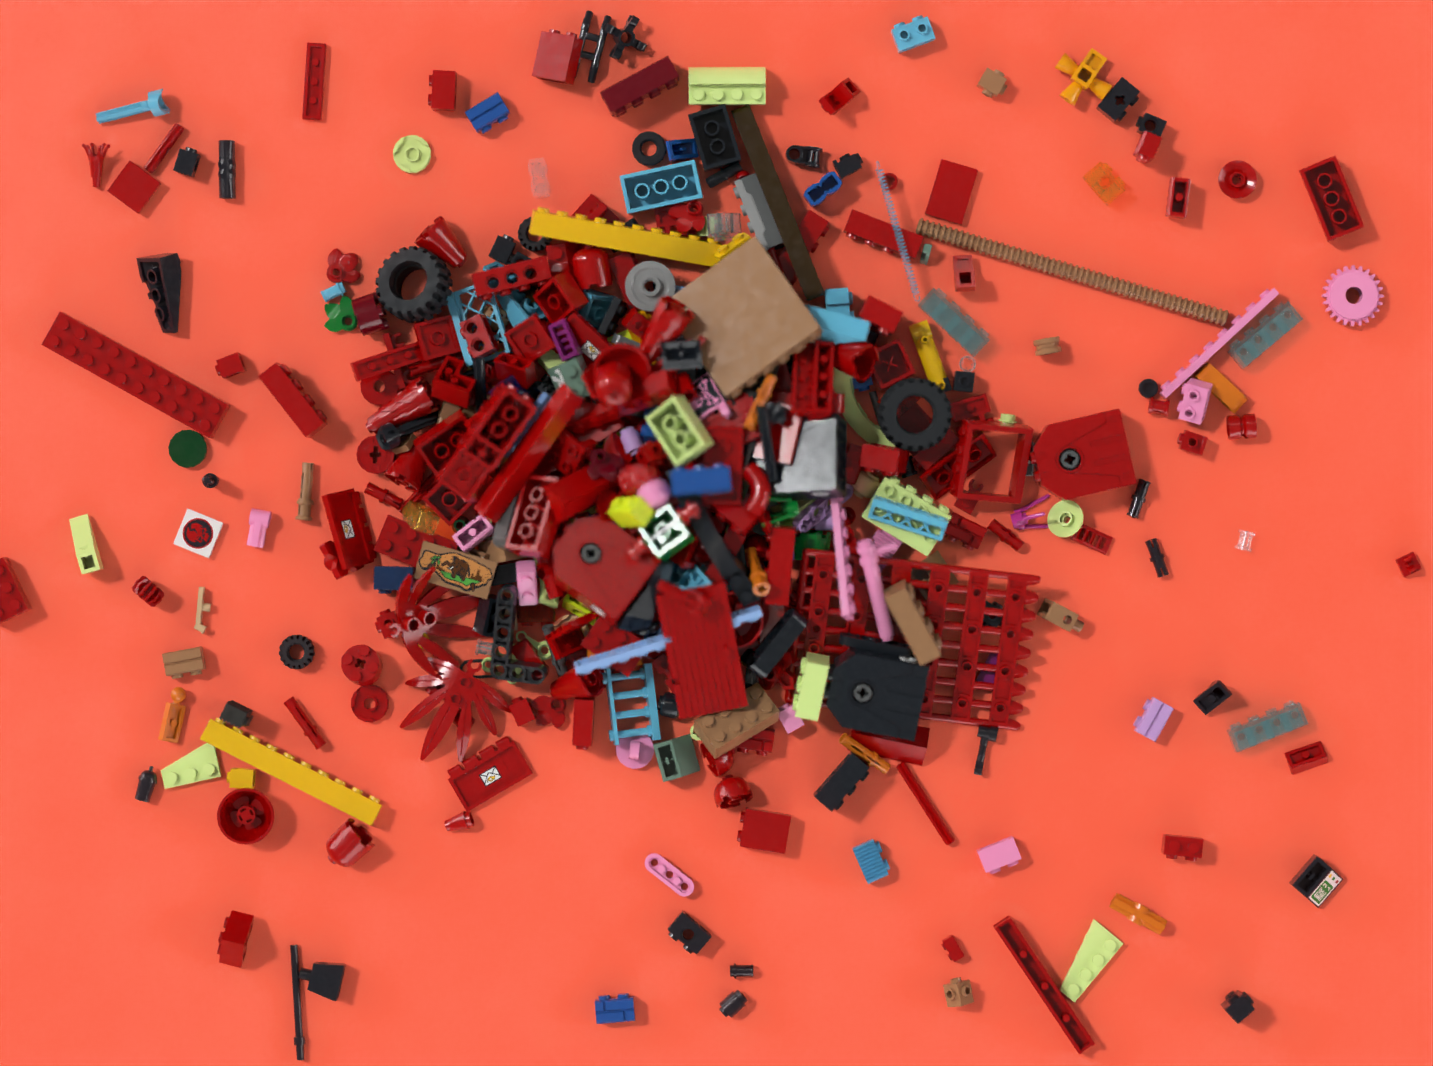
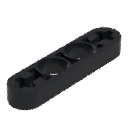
M841 632L838 643L844 646L901 657H912L913 655L910 645L896 641L884 642L880 638L848 632Z

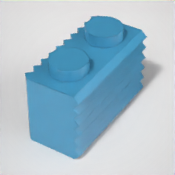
M870 839L852 847L868 884L889 875L888 870H890V866L887 860H882L880 853L883 851L878 841L874 842L873 839Z

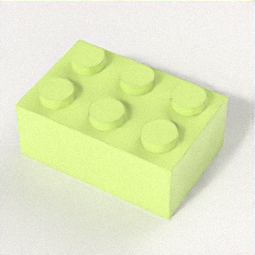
M672 396L645 418L675 466H687L714 444L684 396Z
M807 652L806 657H802L800 664V674L802 676L798 675L796 692L798 694L794 693L792 703L795 717L818 721L829 670L830 656Z

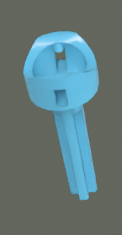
M162 88L148 92V100L96 113V120L101 124L151 111L153 116L157 117L169 114L170 108L162 99Z

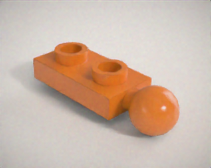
M175 687L171 691L173 703L166 702L158 740L178 743L186 709L185 705L180 704L186 697V691L181 687Z

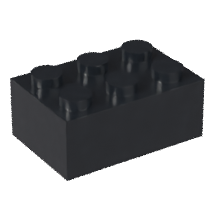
M725 104L688 115L704 172L741 162V156Z
M850 751L813 795L831 812L833 809L837 811L844 803L842 799L846 795L850 796L856 790L855 784L859 780L863 782L870 774L868 771L870 768L856 754Z

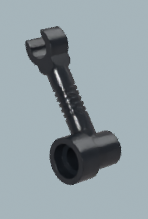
M979 725L977 737H981L974 774L982 775L986 746L988 741L996 742L999 727L991 726L990 728Z

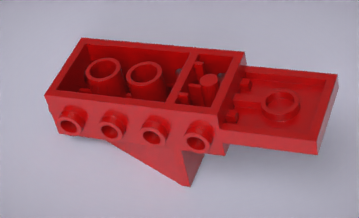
M504 383L497 385L492 391L490 400L484 402L480 411L464 423L468 431L459 437L457 450L436 478L438 482L467 501L471 499L490 471L493 472L499 466L505 453L511 449L515 439L523 432L525 425L534 417L538 409L532 403L534 400L527 394L520 395L517 393L518 389L510 383L508 385Z

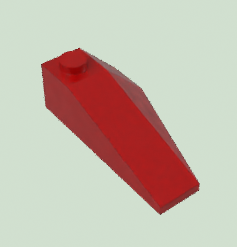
M568 242L546 246L551 276H556L568 270L574 278L572 257L574 253L582 250V246L585 244Z

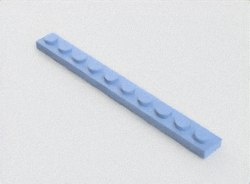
M759 604L731 612L733 628L740 626L741 623L746 621L755 622L759 620V617L763 616ZM663 634L574 661L576 673L585 675L599 667L600 669L608 668L615 662H627L629 658L634 656L643 657L650 651H662L666 649L665 643L670 642L671 637L664 638Z

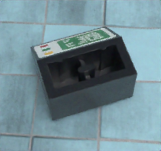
M1313 854L1289 884L1319 908L1342 882L1343 878L1317 855Z

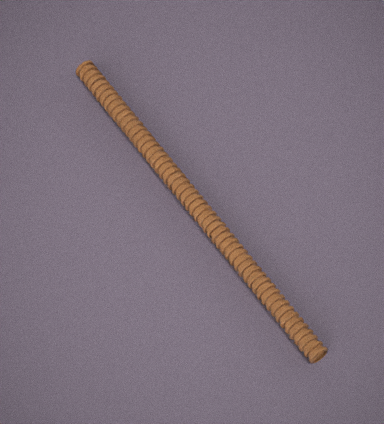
M923 218L919 219L916 228V234L918 235L921 233L922 236L927 235L928 238L933 237L934 240L937 238L940 242L944 240L945 243L950 242L951 245L956 244L957 247L960 245L962 248L967 247L968 250L974 249V252L979 251L980 254L984 252L985 255L990 254L991 257L997 256V259L1002 258L1004 261L1007 259L1008 262L1013 261L1014 264L1020 263V266L1025 265L1027 268L1030 266L1031 269L1037 268V271L1042 270L1043 273L1047 271L1050 275L1053 273L1054 276L1060 275V278L1065 277L1067 280L1070 278L1071 281L1076 280L1077 283L1083 282V285L1088 284L1090 287L1093 285L1094 288L1100 287V290L1106 289V292L1110 290L1113 294L1116 292L1117 295L1123 294V297L1129 296L1128 298L1130 299L1133 297L1136 301L1137 299L1140 302L1146 301V304L1152 303L1151 305L1153 306L1155 304L1157 307L1163 306V309L1169 308V311L1173 309L1176 313L1179 311L1180 314L1186 313V316L1192 315L1193 318L1196 316L1199 320L1202 318L1203 321L1209 320V323L1215 322L1216 325L1219 323L1222 327L1226 324L1228 318V310L1222 311V308L1217 309L1215 306L1212 308L1211 305L1205 306V303L1199 304V301L1195 303L1192 299L1189 301L1188 298L1182 299V296L1176 297L1175 294L1172 296L1169 292L1166 294L1165 291L1159 292V289L1153 290L1152 287L1149 289L1146 285L1142 287V284L1136 285V282L1132 284L1129 280L1126 282L1124 281L1125 279L1119 280V277L1113 278L1112 275L1109 277L1106 273L1102 275V272L1096 273V270L1090 271L1089 268L1086 270L1083 266L1079 268V265L1073 266V263L1067 264L1066 261L1064 263L1061 260L1056 261V258L1050 259L1049 256L1044 257L1043 254L1039 256L1038 253L1033 254L1032 251L1027 252L1026 249L1023 251L1020 247L1016 249L1015 246L1010 247L1009 244L1004 245L1003 242L1000 244L998 241L993 242L992 239L986 240V237L981 238L980 235L976 237L975 234L970 235L969 232L963 233V230L958 231L956 228L953 230L952 227L947 228L946 225L940 226V223L935 224L933 221L930 223L929 220L923 221Z

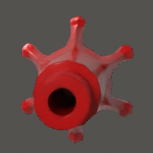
M91 142L90 146L83 143L82 147L85 149L89 159L92 186L100 187L103 161L110 145L103 143L102 146H98V152L95 154L94 143Z

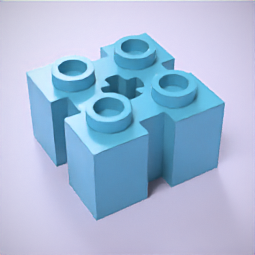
M848 288L825 289L826 310L854 317V311H850L849 307L853 303L852 292H848Z

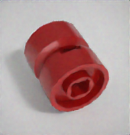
M1254 413L1244 414L1241 418L1239 415H1228L1226 417L1229 440L1240 439L1241 436L1245 439L1257 437V423Z

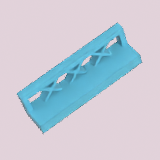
M877 495L873 498L868 518L942 541L949 519ZM875 507L886 510L887 514L880 517L874 515L873 512ZM891 514L903 515L905 520L895 522ZM910 520L921 521L924 525L915 528L910 523ZM928 526L940 527V534H932Z

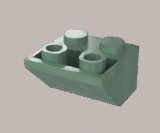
M690 734L653 744L663 782L701 771Z

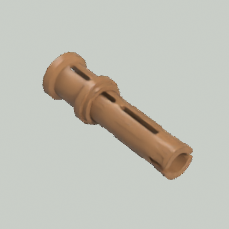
M302 462L300 498L297 500L298 514L295 520L312 521L313 519L311 517V507L314 505V502L311 498L315 463Z

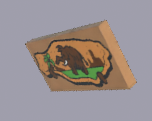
M423 541L413 578L419 579L428 569L434 566L436 570L428 581L429 583L487 600L498 562Z

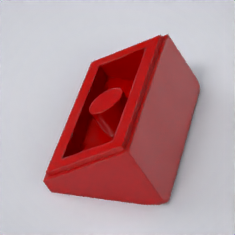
M1321 741L1284 753L1292 775L1328 763V757Z

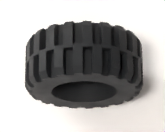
M410 246L409 249L403 247L399 249L398 253L395 251L391 253V257L383 261L384 266L379 268L377 272L379 278H376L375 284L378 288L375 290L376 295L379 296V302L388 312L409 323L414 321L419 323L423 322L424 319H433L435 313L438 315L442 312V306L447 305V297H450L452 290L449 288L453 286V282L449 278L451 272L446 267L447 265L435 254L423 247ZM416 270H425L427 281L423 291L413 299L403 300L401 289L405 278Z
M907 378L895 383L882 396L878 407V422L882 433L894 446L904 450L922 451L937 445L946 436L951 426L952 411L947 394L940 386L927 379ZM911 396L924 398L929 402L933 410L931 424L927 429L918 433L904 430L897 420V409L900 403Z

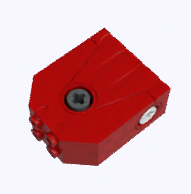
M1120 408L1046 425L1031 447L1029 460L1030 464L1035 466L1036 471L1033 472L1035 483H1039L1041 488L1061 500L1137 484ZM1067 456L1072 457V461L1069 463L1064 461Z
M600 516L577 518L573 523L569 522L563 530V536L561 538L558 536L553 542L551 562L554 582L558 587L614 628L626 609L634 602L637 594L647 585L648 579L661 564L662 560L652 551L650 553L643 552L639 561L636 558L633 560L626 551L628 550L627 545L629 543L634 545L638 540L615 523L602 520Z

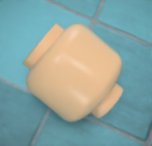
M860 471L856 484H852L854 488L853 493L861 499L863 497L871 498L880 485V478L873 472Z

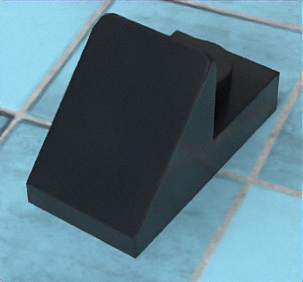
M1215 680L1193 702L1207 715L1229 698L1232 693L1220 680Z

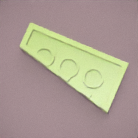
M1094 918L1059 989L1074 1003L1123 945L1118 938Z

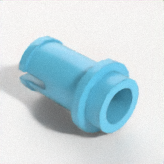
M342 282L335 283L336 285L321 291V295L326 302L339 295L344 296V293L347 291Z

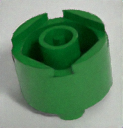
M808 530L807 532L796 534L795 531L794 559L802 560V552L805 548L830 551L831 533L827 532V535H823V531Z

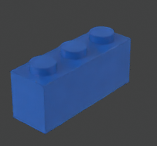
M715 464L713 468H705L704 465L694 466V469L686 470L685 467H678L670 472L672 498L731 493L730 469L725 464Z

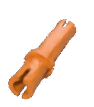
M767 374L761 388L757 390L758 395L743 425L748 430L755 431L758 423L756 407L766 405L768 399L772 397V390L778 381V378L774 375Z
M847 733L840 737L838 743L865 760L868 766L875 767L882 774L888 772L891 764L880 758L878 753L870 751L847 735Z

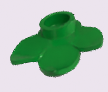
M342 296L340 305L335 303L325 304V312L329 320L325 323L324 327L329 331H352L357 327L358 320L354 315L352 300L349 297ZM347 318L352 319V323L350 325H346L345 323Z

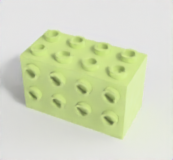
M885 475L861 517L928 557L937 540L868 518L875 495L949 518L948 522L952 517L950 509L941 503L939 506L933 503L934 499L926 494L921 496L916 493L917 489L910 484L906 486L901 484L900 478ZM875 507L873 514L881 517L887 514L884 509ZM891 514L895 522L905 520L903 515ZM910 520V523L915 528L924 525L921 521ZM928 526L932 534H940V527Z

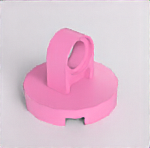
M647 735L620 738L619 745L616 746L617 757L628 768H642L653 757V742Z

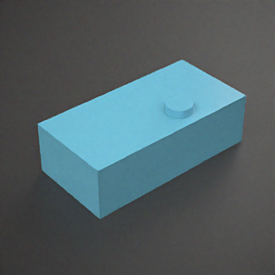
M696 160L619 176L627 214L704 198Z

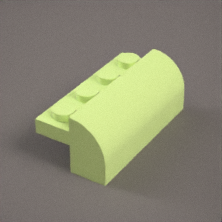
M689 67L688 69L689 105H766L765 67Z

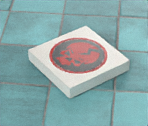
M187 508L173 544L210 558L224 523Z

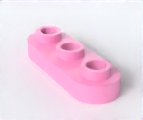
M651 853L646 857V869L677 894L685 897L693 892V881L660 854ZM656 859L658 865L653 866L651 860ZM667 871L673 872V876L671 878H668L666 876ZM682 883L688 884L686 890L681 888Z

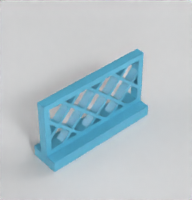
M489 281L488 286L492 288L491 282ZM474 285L452 292L451 296L447 297V305L466 367L474 368L473 360L475 358L471 357L468 353V344L460 333L461 326L459 323L467 320L469 310L483 314L487 303L492 305L493 312L491 317L487 315L486 317L489 319L490 326L492 321L498 324L499 330L494 336L496 341L500 340L504 343L506 350L497 351L493 355L484 357L485 362L495 359L502 352L512 353L510 344L504 336L506 331L495 295L490 299L491 302L488 300L483 301L480 310L477 311L471 307L475 297L477 298ZM464 293L472 295L468 305L462 303L460 295ZM476 324L472 326V332L477 328ZM482 342L479 344V349L481 346L484 347Z

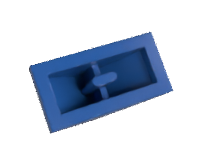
M695 138L666 141L670 163L699 157Z

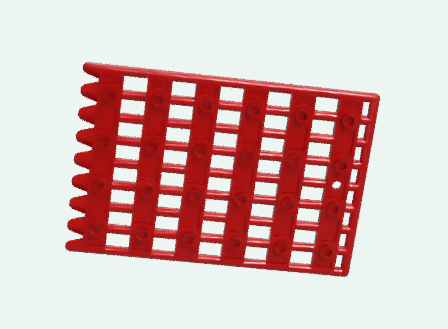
M811 548L803 550L795 610L803 615V612H808L809 614L808 624L803 630L806 631L805 642L799 641V635L791 645V650L795 653V662L788 668V671L795 675L796 667L800 668L801 660H797L798 649H804L803 657H806L807 652L822 655L823 652L842 654L851 648L844 645L824 644L826 633L840 635L841 632H848L880 638L879 632L865 630L866 619L875 620L873 612H867L868 602L871 599L863 566L860 565L859 561L860 554L850 553V557H848V561H854L850 580L854 586L852 602H855L856 613H853V620L846 621V628L827 626L828 615L842 616L841 609L829 607L830 596L840 597L838 589H831L832 578H838V571L834 570L836 551ZM810 556L815 557L814 568L809 567ZM879 557L878 564L892 566L891 577L881 576L883 584H890L892 586L905 579L907 584L911 583L915 588L928 589L927 600L916 599V601L920 600L923 607L926 608L925 617L929 616L931 619L934 634H939L942 640V647L959 649L958 660L937 657L929 661L930 669L919 719L1019 730L1021 727L1020 723L1010 719L1009 715L1021 713L1023 705L1011 700V697L1025 694V686L1015 682L1014 679L1027 676L1028 669L1016 663V661L1031 656L1030 649L1019 645V642L1033 638L1032 630L1021 626V624L1032 622L1036 619L1035 612L1024 608V605L1036 603L1039 599L1037 593L1026 588L1030 585L1039 584L1041 577L1030 574ZM912 568L931 570L930 580L911 579ZM950 573L969 575L968 586L949 584ZM807 575H813L812 586H806ZM989 577L1007 579L1006 591L988 589ZM948 591L966 593L965 605L947 603ZM805 593L811 594L810 605L804 604ZM986 596L1005 598L1004 609L985 607ZM889 608L895 633L894 639L891 641L908 643ZM945 610L964 612L963 623L944 621ZM984 615L1001 616V628L983 626ZM815 625L820 627V630L817 632L813 630ZM943 629L962 631L960 642L943 640ZM981 633L1000 635L999 646L980 644ZM979 652L996 653V664L977 662ZM938 665L956 667V677L937 676ZM976 670L995 672L994 682L975 681ZM935 685L954 686L953 697L934 695ZM974 688L992 690L991 701L972 699ZM786 690L785 702L792 704L794 698L793 690ZM822 700V708H828L827 700ZM933 702L952 704L951 714L932 713ZM971 707L990 709L989 719L971 718Z

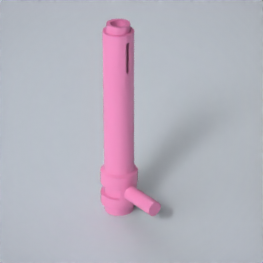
M872 538L863 539L857 542L858 546L856 549L857 553L860 554L859 561L860 565L863 566L879 637L884 642L894 639L895 633L888 604L885 601L884 586L878 565V555L897 550L896 544L893 542L876 547Z

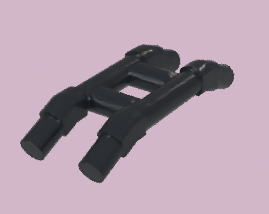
M588 10L585 13L579 38L583 40L575 78L577 77L581 58L592 61L588 82L595 83L608 34L601 29L605 23H611L612 17L608 15L604 17L599 35L590 33L588 31L593 12ZM586 40L597 42L595 53L583 51Z

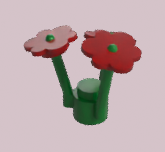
M770 496V501L785 502V504H781L782 511L771 513L770 510L765 509L762 516L759 517L762 530L765 531L766 535L770 533L771 524L799 515L797 500L792 501V497Z

